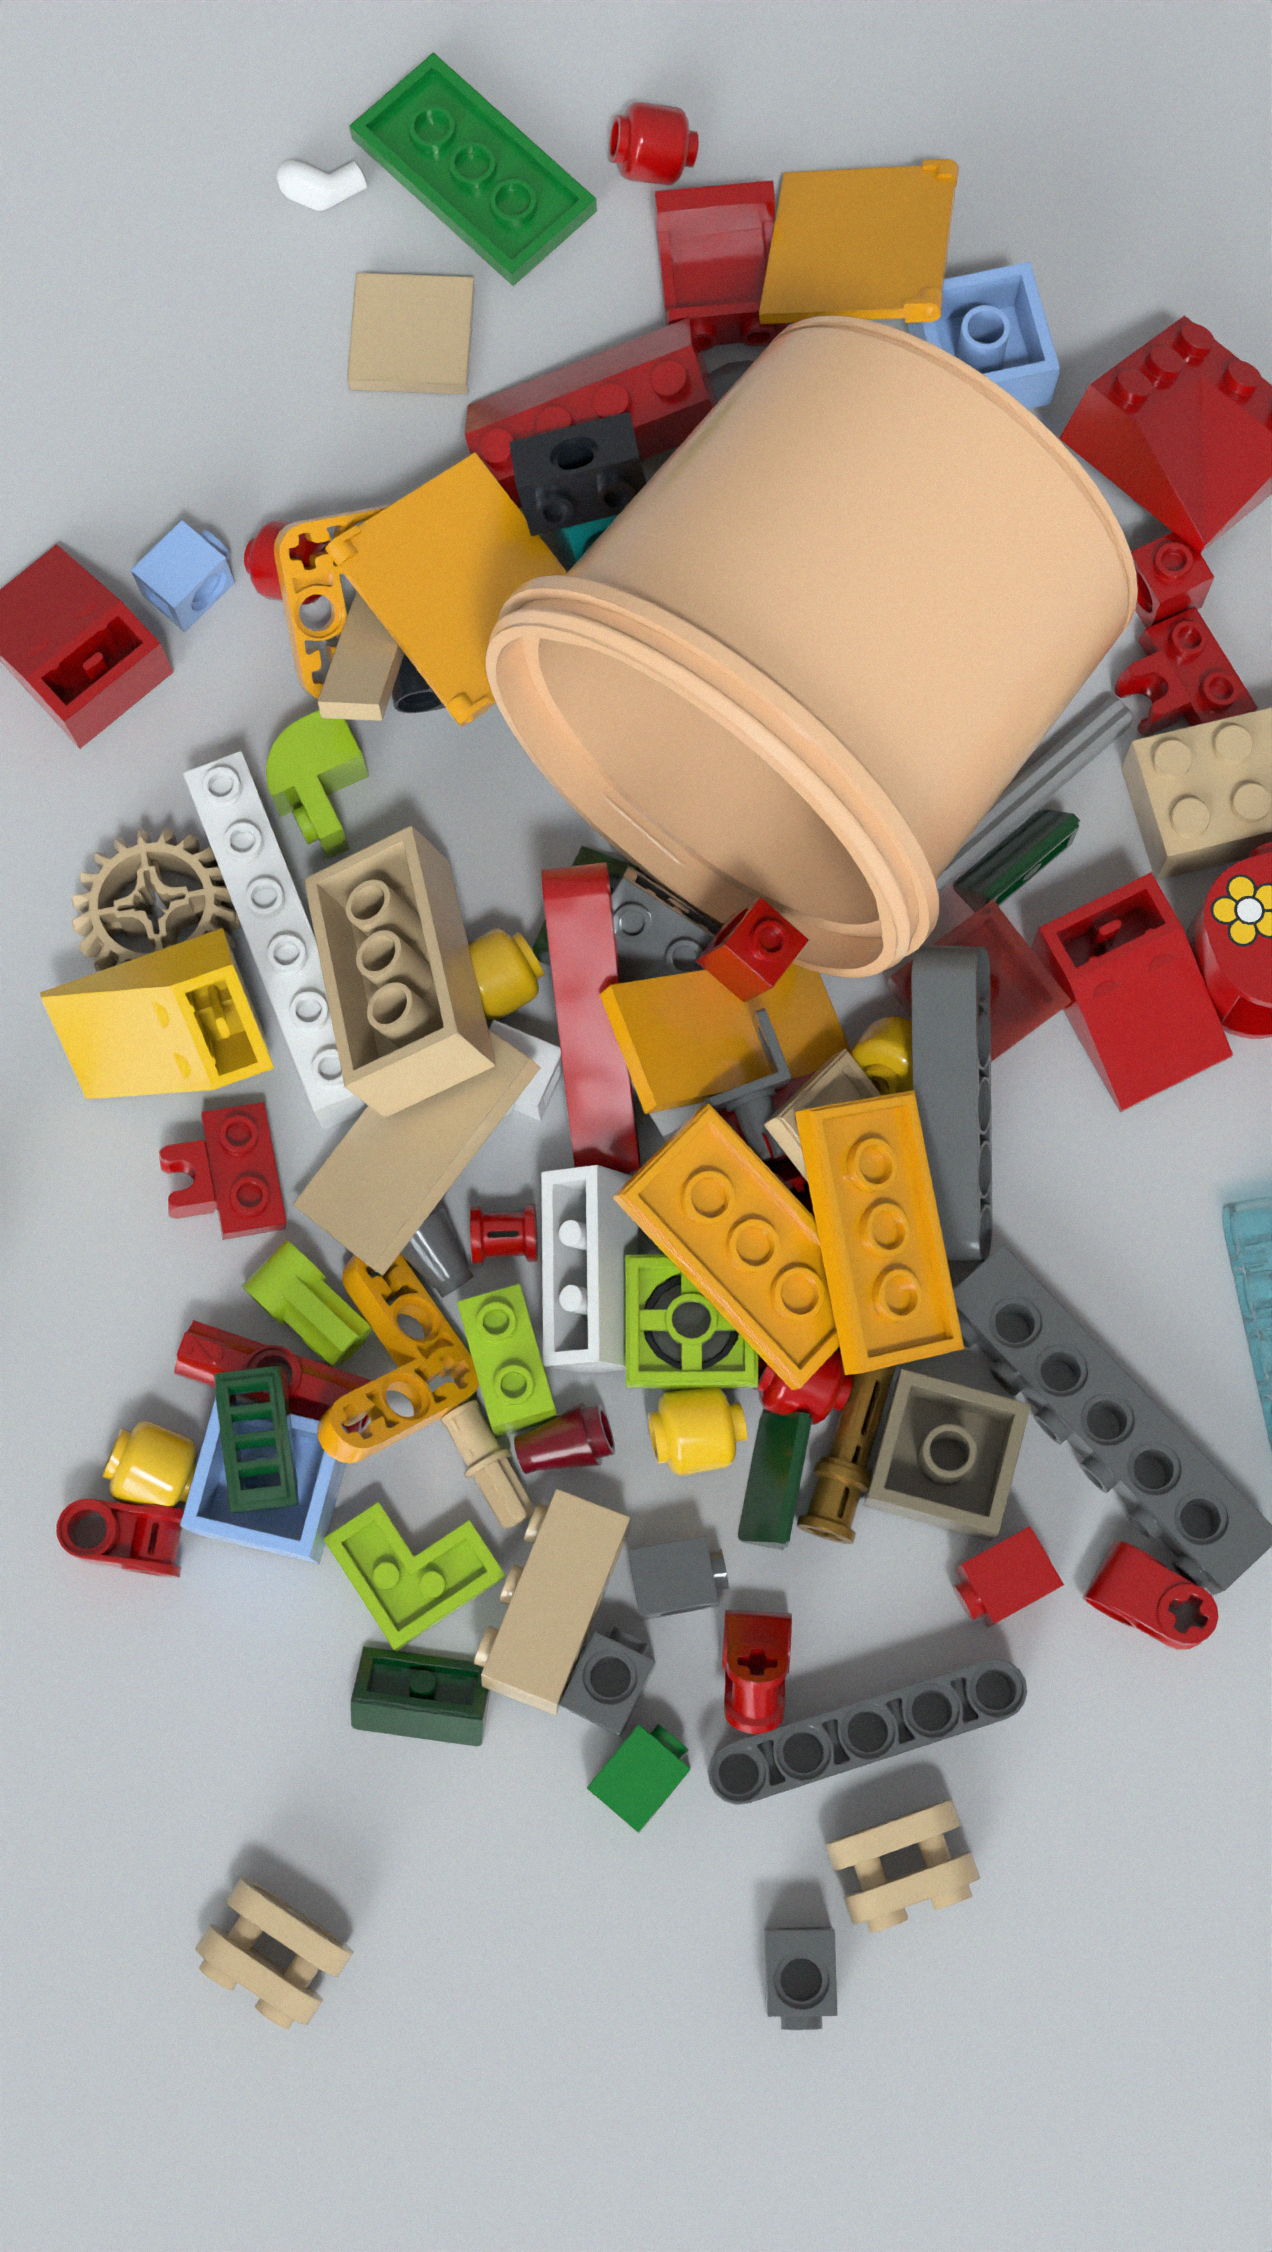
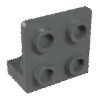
M628 865L611 893L621 983L705 970L696 960L722 927Z

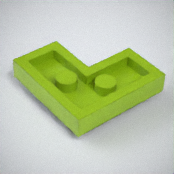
M379 1502L323 1538L396 1652L507 1578L470 1520L416 1556L413 1555Z

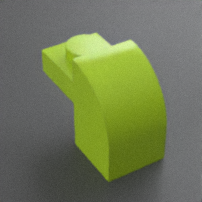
M320 710L293 722L277 737L267 758L266 781L279 816L282 817L292 812L307 845L318 840L327 859L349 850L343 828L327 795L367 778L369 775L363 755L346 720L321 718Z

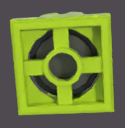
M626 1255V1388H662V1392L695 1388H758V1353L666 1255ZM668 1280L667 1283L663 1284L662 1286H660L659 1288L656 1289V1291L654 1292V1294L652 1295V1297L650 1298V1300H649L648 1303L646 1304V1308H645V1310H644L645 1303H646V1301L648 1300V1298L650 1297V1295L652 1294V1292L654 1291V1289H655L658 1285H660L661 1283H663L664 1281Z

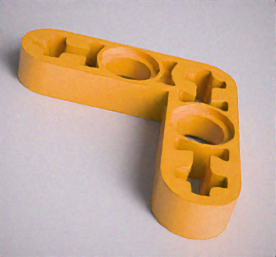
M392 504L296 521L286 525L278 533L274 542V557L297 678L301 687L314 698H319L324 683L313 680L312 672L321 669L322 662L319 649L310 647L306 650L304 642L305 640L325 641L334 636H337V641H339L347 618L339 575L343 574V572L336 563H333L334 560L327 551L310 555V566L304 568L301 560L290 558L289 548L298 545V535L302 533L311 542L331 541V536L327 531L328 527L335 526L334 538H336L355 524L368 520ZM321 594L325 596L331 605L330 620L322 628L317 630L308 629L301 622L299 616L300 606L307 597ZM325 644L327 658L331 663L337 645Z
M401 1254L398 1255L388 1268L383 1278L381 1276L372 1278L367 1271L369 1273L376 1271L356 1255H353L346 1263L342 1272V1280L347 1293L399 1368L341 1396L320 1418L317 1426V1438L327 1454L340 1462L355 1463L362 1461L434 1423L447 1413L463 1405L479 1386L472 1356ZM395 1295L399 1297L392 1303L391 1306L388 1305L385 1301V1299H387L388 1302L391 1301ZM405 1314L415 1318L424 1330V1338L415 1339L406 1335L398 1324L397 1315ZM437 1375L441 1377L450 1375L455 1383L452 1381L439 1386L433 1393L428 1386ZM392 1390L404 1394L413 1406V1416L406 1417L395 1413L386 1400V1392ZM367 1414L371 1420V1423L361 1434L357 1431L347 1434L341 1425L343 1423L345 1426H351L361 1421Z

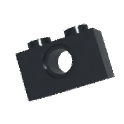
M630 412L509 442L516 488L531 536L619 515L647 483Z

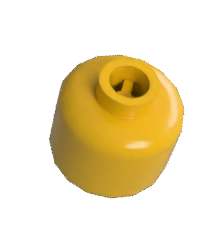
M495 928L468 943L486 1021H499L537 997L539 992L537 979L545 974L535 954L520 932L510 936L503 929Z
M900 1016L883 1017L871 1023L851 1050L850 1055L882 1096L912 1091V1020Z
M720 1388L669 1391L660 1397L657 1411L648 1412L649 1434L657 1464L667 1463L670 1470L677 1476L726 1468L735 1460L736 1442L747 1441L746 1422L740 1402L728 1404L726 1395Z
M141 1421L134 1426L132 1431L124 1428L120 1430L101 1477L110 1480V1495L120 1503L131 1505L146 1503L175 1508L178 1501L187 1503L197 1466L194 1464L197 1454L196 1444L193 1439L151 1421Z

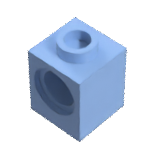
M183 520L131 569L141 595L184 633L235 583L227 562L230 553L223 543L208 530H203L198 534Z

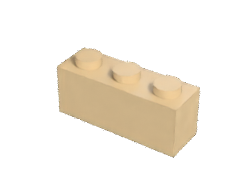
M559 1489L555 1490L549 1507L540 1503L537 1504L524 1541L534 1544L524 1568L513 1564L501 1592L499 1602L505 1603L509 1607L500 1629L492 1626L487 1627L475 1657L474 1664L484 1667L481 1673L482 1687L557 1716L560 1708L559 1704L570 1683L627 1538L631 1517Z

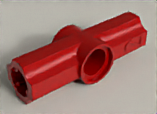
M193 1320L189 1329L184 1333L177 1352L174 1373L178 1376L215 1388L214 1374L270 1367L278 1363L288 1364L292 1369V1379L288 1385L290 1413L319 1421L341 1396L372 1381L298 1356L283 1346L266 1345ZM263 1391L237 1394V1396L257 1403L270 1402V1394ZM367 1414L361 1421L351 1426H345L343 1423L341 1425L349 1433L357 1431L361 1434L368 1423L369 1416Z

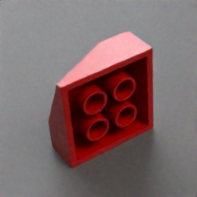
M1185 315L1089 384L1059 437L1062 442L1199 554L1272 495V385L1261 377L1260 372L1253 365L1241 361L1216 341L1207 328L1194 323Z

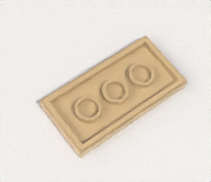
M489 1029V1037L496 1063L495 1067L386 1118L368 1105L293 1203V1206L382 1276L541 1069L531 1058Z

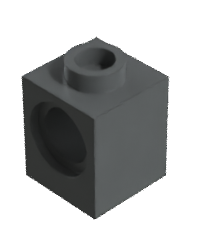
M706 1535L628 1550L641 1621L718 1607L717 1591L729 1589L722 1549L709 1551Z
M613 1627L609 1638L595 1631L559 1705L621 1737L656 1666L655 1660L644 1656L650 1644L616 1627ZM610 1659L624 1663L630 1670L631 1675L630 1684L626 1691L612 1698L598 1694L592 1684V1675L595 1668L601 1662Z
M832 1927L764 1928L767 2016L781 2017V2029L784 2030L822 2029V2016H837L835 1929ZM799 1958L808 1959L815 1963L820 1975L816 1990L804 1998H795L788 1995L781 1986V1974L784 1967L790 1961Z

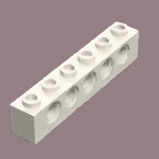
M242 751L184 772L183 776L308 1099L321 1127L324 1130L361 1115L368 1105L344 1087L315 935Z

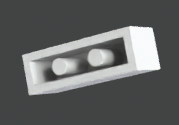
M599 1165L541 1172L543 1366L583 1374L626 1370V1255H638V1225L618 1205L612 1196L632 1175Z

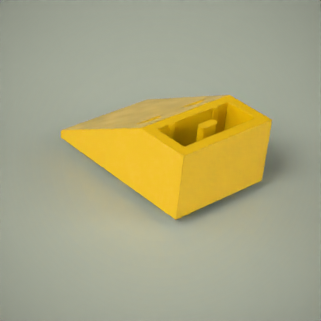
M223 928L40 992L43 1004L86 1099L215 1090L274 1069L263 1028Z

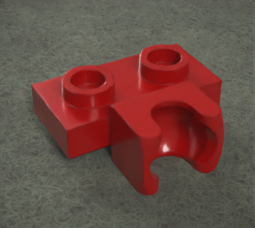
M1196 607L1146 628L1139 637L1138 642L1147 657L1135 661L1126 667L1119 675L1115 684V694L1120 698L1141 694L1151 700L1152 706L1149 710V717L1141 720L1137 728L1138 732L1145 736L1177 723L1182 716L1185 717L1190 727L1254 712L1258 709Z
M264 1102L201 1112V1123L205 1140L167 1145L159 1150L160 1168L164 1173H185L194 1181L190 1187L174 1191L168 1196L169 1217L179 1219L214 1213L215 1209H217L222 1240L286 1229L287 1222Z

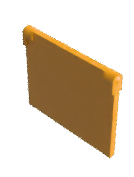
M951 159L923 160L922 165L784 172L759 311L760 324L796 323L800 320L816 316L836 315L865 320L905 318L906 323L933 322L939 319L942 310L955 191L959 173L958 164Z
M475 452L358 526L356 524L329 542L325 548L460 727L471 723L496 704L487 678L485 659L490 634L498 622L499 613L505 602L526 581L542 576H565L567 574V571L539 535L531 536L525 516Z

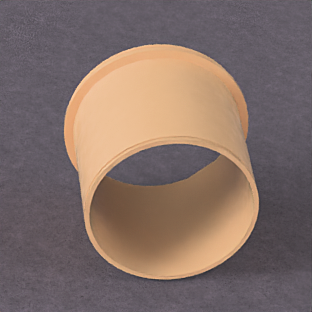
M837 315L816 316L787 326L772 340L770 345L751 364L565 576L537 577L526 581L514 591L503 605L499 613L498 622L490 634L485 659L486 673L492 694L501 714L524 751L540 772L600 836L633 865L639 867V870L720 927L726 923L733 913L762 897L809 939L792 964L831 976L864 978L890 969L898 964L904 956H908L918 950L936 927L939 916V895L936 881L1131 622L1137 603V576L1132 554L1123 530L1097 485L1062 442L1013 396L959 358L912 334L882 323L861 318Z

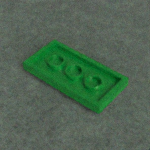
M434 52L349 125L351 138L512 286H515L597 212V200L590 192Z

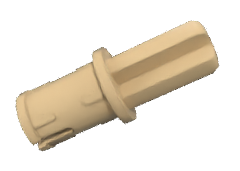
M472 1400L447 1413L441 1418L440 1422L443 1427H446L468 1467V1470L464 1473L466 1479L474 1478L500 1527L505 1530L510 1529L528 1520L534 1513V1506L508 1461L512 1453L509 1448L501 1449L478 1407V1402Z

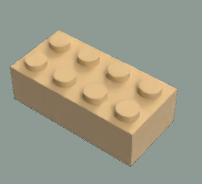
M1272 707L1131 742L1121 769L1156 881L1249 858L1248 854L1253 849L1272 842Z
M411 825L304 879L345 1088L386 1118L496 1066L448 859Z

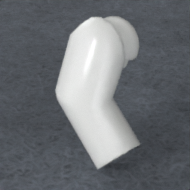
M298 160L284 162L277 171V182L281 192L290 200L316 211H325L367 189L366 180L355 161L329 174Z

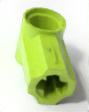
M286 1240L241 1287L280 1325L286 1322L324 1362H327L334 1368H338L364 1345L373 1329L325 1283L327 1280L325 1275L291 1242Z

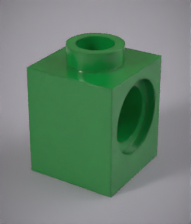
M660 1724L651 1733L646 1731L641 1725H638L588 1785L587 1789L636 1832L640 1833L690 1772L691 1768L681 1761L689 1749Z

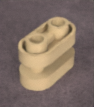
M952 1799L915 1810L825 1844L834 1871L854 1866L862 1889L843 1897L853 1924L866 1921L870 1933H874L907 1921L909 1918L905 1908L931 1899L934 1910L973 1896L969 1884L981 1878L973 1855L969 1851L951 1857L943 1833L961 1826ZM918 1843L926 1866L887 1880L879 1856Z
M241 1877L226 1900V1903L241 1916L230 1932L217 1925L210 1924L195 1947L196 1952L204 1958L199 1966V1970L228 1990H233L236 1984L239 1983L260 1998L255 2008L275 2024L285 2029H289L294 2020L308 2025L323 2002V1998L309 1987L310 1982L319 1969L332 1976L339 1977L354 1952L339 1938L264 1887L245 1877ZM263 1931L296 1953L286 1970L253 1948Z

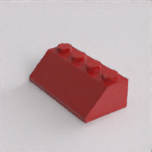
M690 317L469 404L464 435L470 455L475 452L519 509L522 507L516 488L509 442L630 412L642 460L680 446L718 402Z

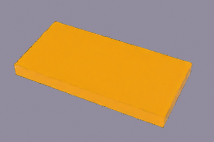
M792 963L772 989L744 1003L707 970L614 984L599 994L645 1114L703 1103L709 1097L771 1075L770 1066L752 1021L755 1011L765 1008L791 1074V1080L817 1071L831 1056L845 1048L849 1053L851 1052L820 973Z
M915 1091L796 1111L795 1117L845 1375L865 1373L964 1349Z
M710 1104L701 1106L612 1198L791 1390L800 1389L839 1347L815 1218Z

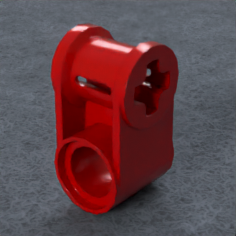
M79 1499L69 1504L61 1512L56 1524V1534L61 1547L70 1555L88 1563L120 1567L125 1571L180 1578L181 1567L176 1564L182 1530L180 1524L184 1514L183 1509L146 1503L131 1505L96 1499ZM89 1515H102L107 1524L104 1540L93 1548H81L76 1540L78 1524Z
M1117 1539L1113 1540L1082 1597L1089 1605L1106 1616L1124 1625L1136 1628L1167 1647L1176 1650H1188L1201 1644L1216 1629L1219 1619L1217 1604L1212 1595L1203 1587L1169 1570L1160 1561L1139 1548ZM1184 1602H1188L1195 1607L1192 1618L1200 1626H1190L1182 1633L1173 1627L1176 1623V1616L1168 1609L1169 1607L1178 1609Z
M725 1610L722 1670H725L724 1714L729 1724L741 1732L751 1734L767 1733L776 1729L783 1721L785 1713V1678L789 1674L792 1613Z

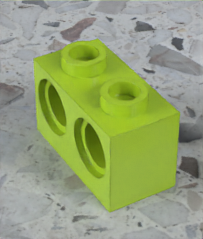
M520 1284L457 1301L490 1425L496 1438L542 1425L557 1417Z

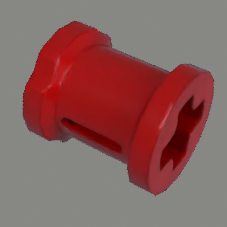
M526 1204L523 1211L485 1213L481 1206L471 1207L470 1240L473 1264H483L486 1257L525 1256L528 1262H538L536 1205ZM495 1231L519 1232L517 1237H490V1233Z

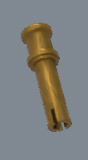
M896 1365L852 1375L851 1393L841 1411L828 1457H821L820 1461L815 1463L813 1474L818 1479L807 1514L799 1516L797 1522L799 1529L830 1541L843 1544L854 1543L856 1533L851 1527L861 1493L868 1491L871 1473L865 1468L879 1422L882 1418L883 1408Z

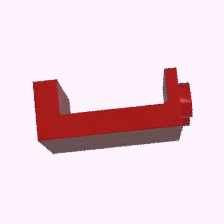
M773 180L655 191V225L666 326L690 317L701 351L709 350L715 345L737 343L753 347L764 346L771 343L787 327V323L760 324L759 318L775 225L776 201Z

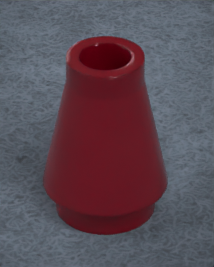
M582 1402L528 1433L514 1437L516 1455L520 1467L525 1474L538 1470L601 1466L602 1458L615 1454L612 1430L607 1415L600 1404L587 1408Z

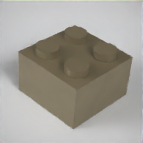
M901 1369L895 1382L863 1506L983 1540H993L1000 1531L1031 1404Z

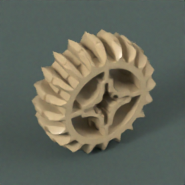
M166 827L160 833L158 841L153 843L147 830L139 828L136 836L137 845L128 847L122 838L115 837L113 844L118 854L109 859L105 854L95 852L93 860L100 871L98 874L80 872L79 881L89 892L72 896V905L76 911L82 913V915L72 920V928L77 935L85 937L80 942L79 948L86 958H96L93 967L97 972L150 954L124 948L113 940L112 934L126 932L128 937H148L154 952L177 944L180 932L192 924L199 923L195 931L185 941L223 928L224 932L241 928L238 915L232 910L235 907L211 847L199 851L200 844L197 838L190 833L177 844L173 831ZM169 871L186 875L199 883L204 889L188 891L186 886L169 887L165 885L160 872ZM137 879L134 891L129 896L117 900L121 892ZM155 891L167 908V910L161 908L164 915L158 918L160 932H158L147 915H153L150 909L157 905ZM225 932L231 950L234 951L235 942L233 938L227 932Z

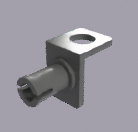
M765 1008L755 1011L752 1021L772 1074L704 1100L703 1105L710 1104L716 1112L727 1109V1112L734 1111L746 1144L765 1163L769 1161L771 1155L762 1134L766 1135L774 1158L785 1155V1152L763 1124L776 1112L771 1099L776 1094L775 1090L788 1086L792 1077Z

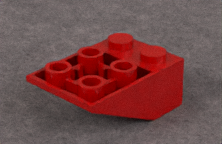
M57 544L0 589V662L79 749L174 673L161 643L118 597Z
M1152 872L1038 927L1030 952L1120 1113L1233 1056L1183 926Z

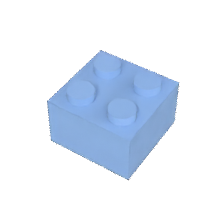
M1030 262L945 279L942 310L939 319L933 322L907 323L910 334L941 348L970 365L1008 392L1025 408L1030 409L1052 403L1060 366Z
M215 1398L180 1526L193 1534L320 1564L325 1546L323 1538L328 1535L346 1463L330 1457L322 1448L317 1438L319 1420L291 1414L299 1506L232 1514L230 1513ZM236 1401L237 1406L249 1405L248 1403ZM273 1418L238 1422L239 1434L274 1430ZM342 1426V1428L347 1432V1434H349V1431L344 1426ZM276 1446L241 1450L242 1462L277 1458ZM280 1473L243 1477L244 1490L281 1485Z

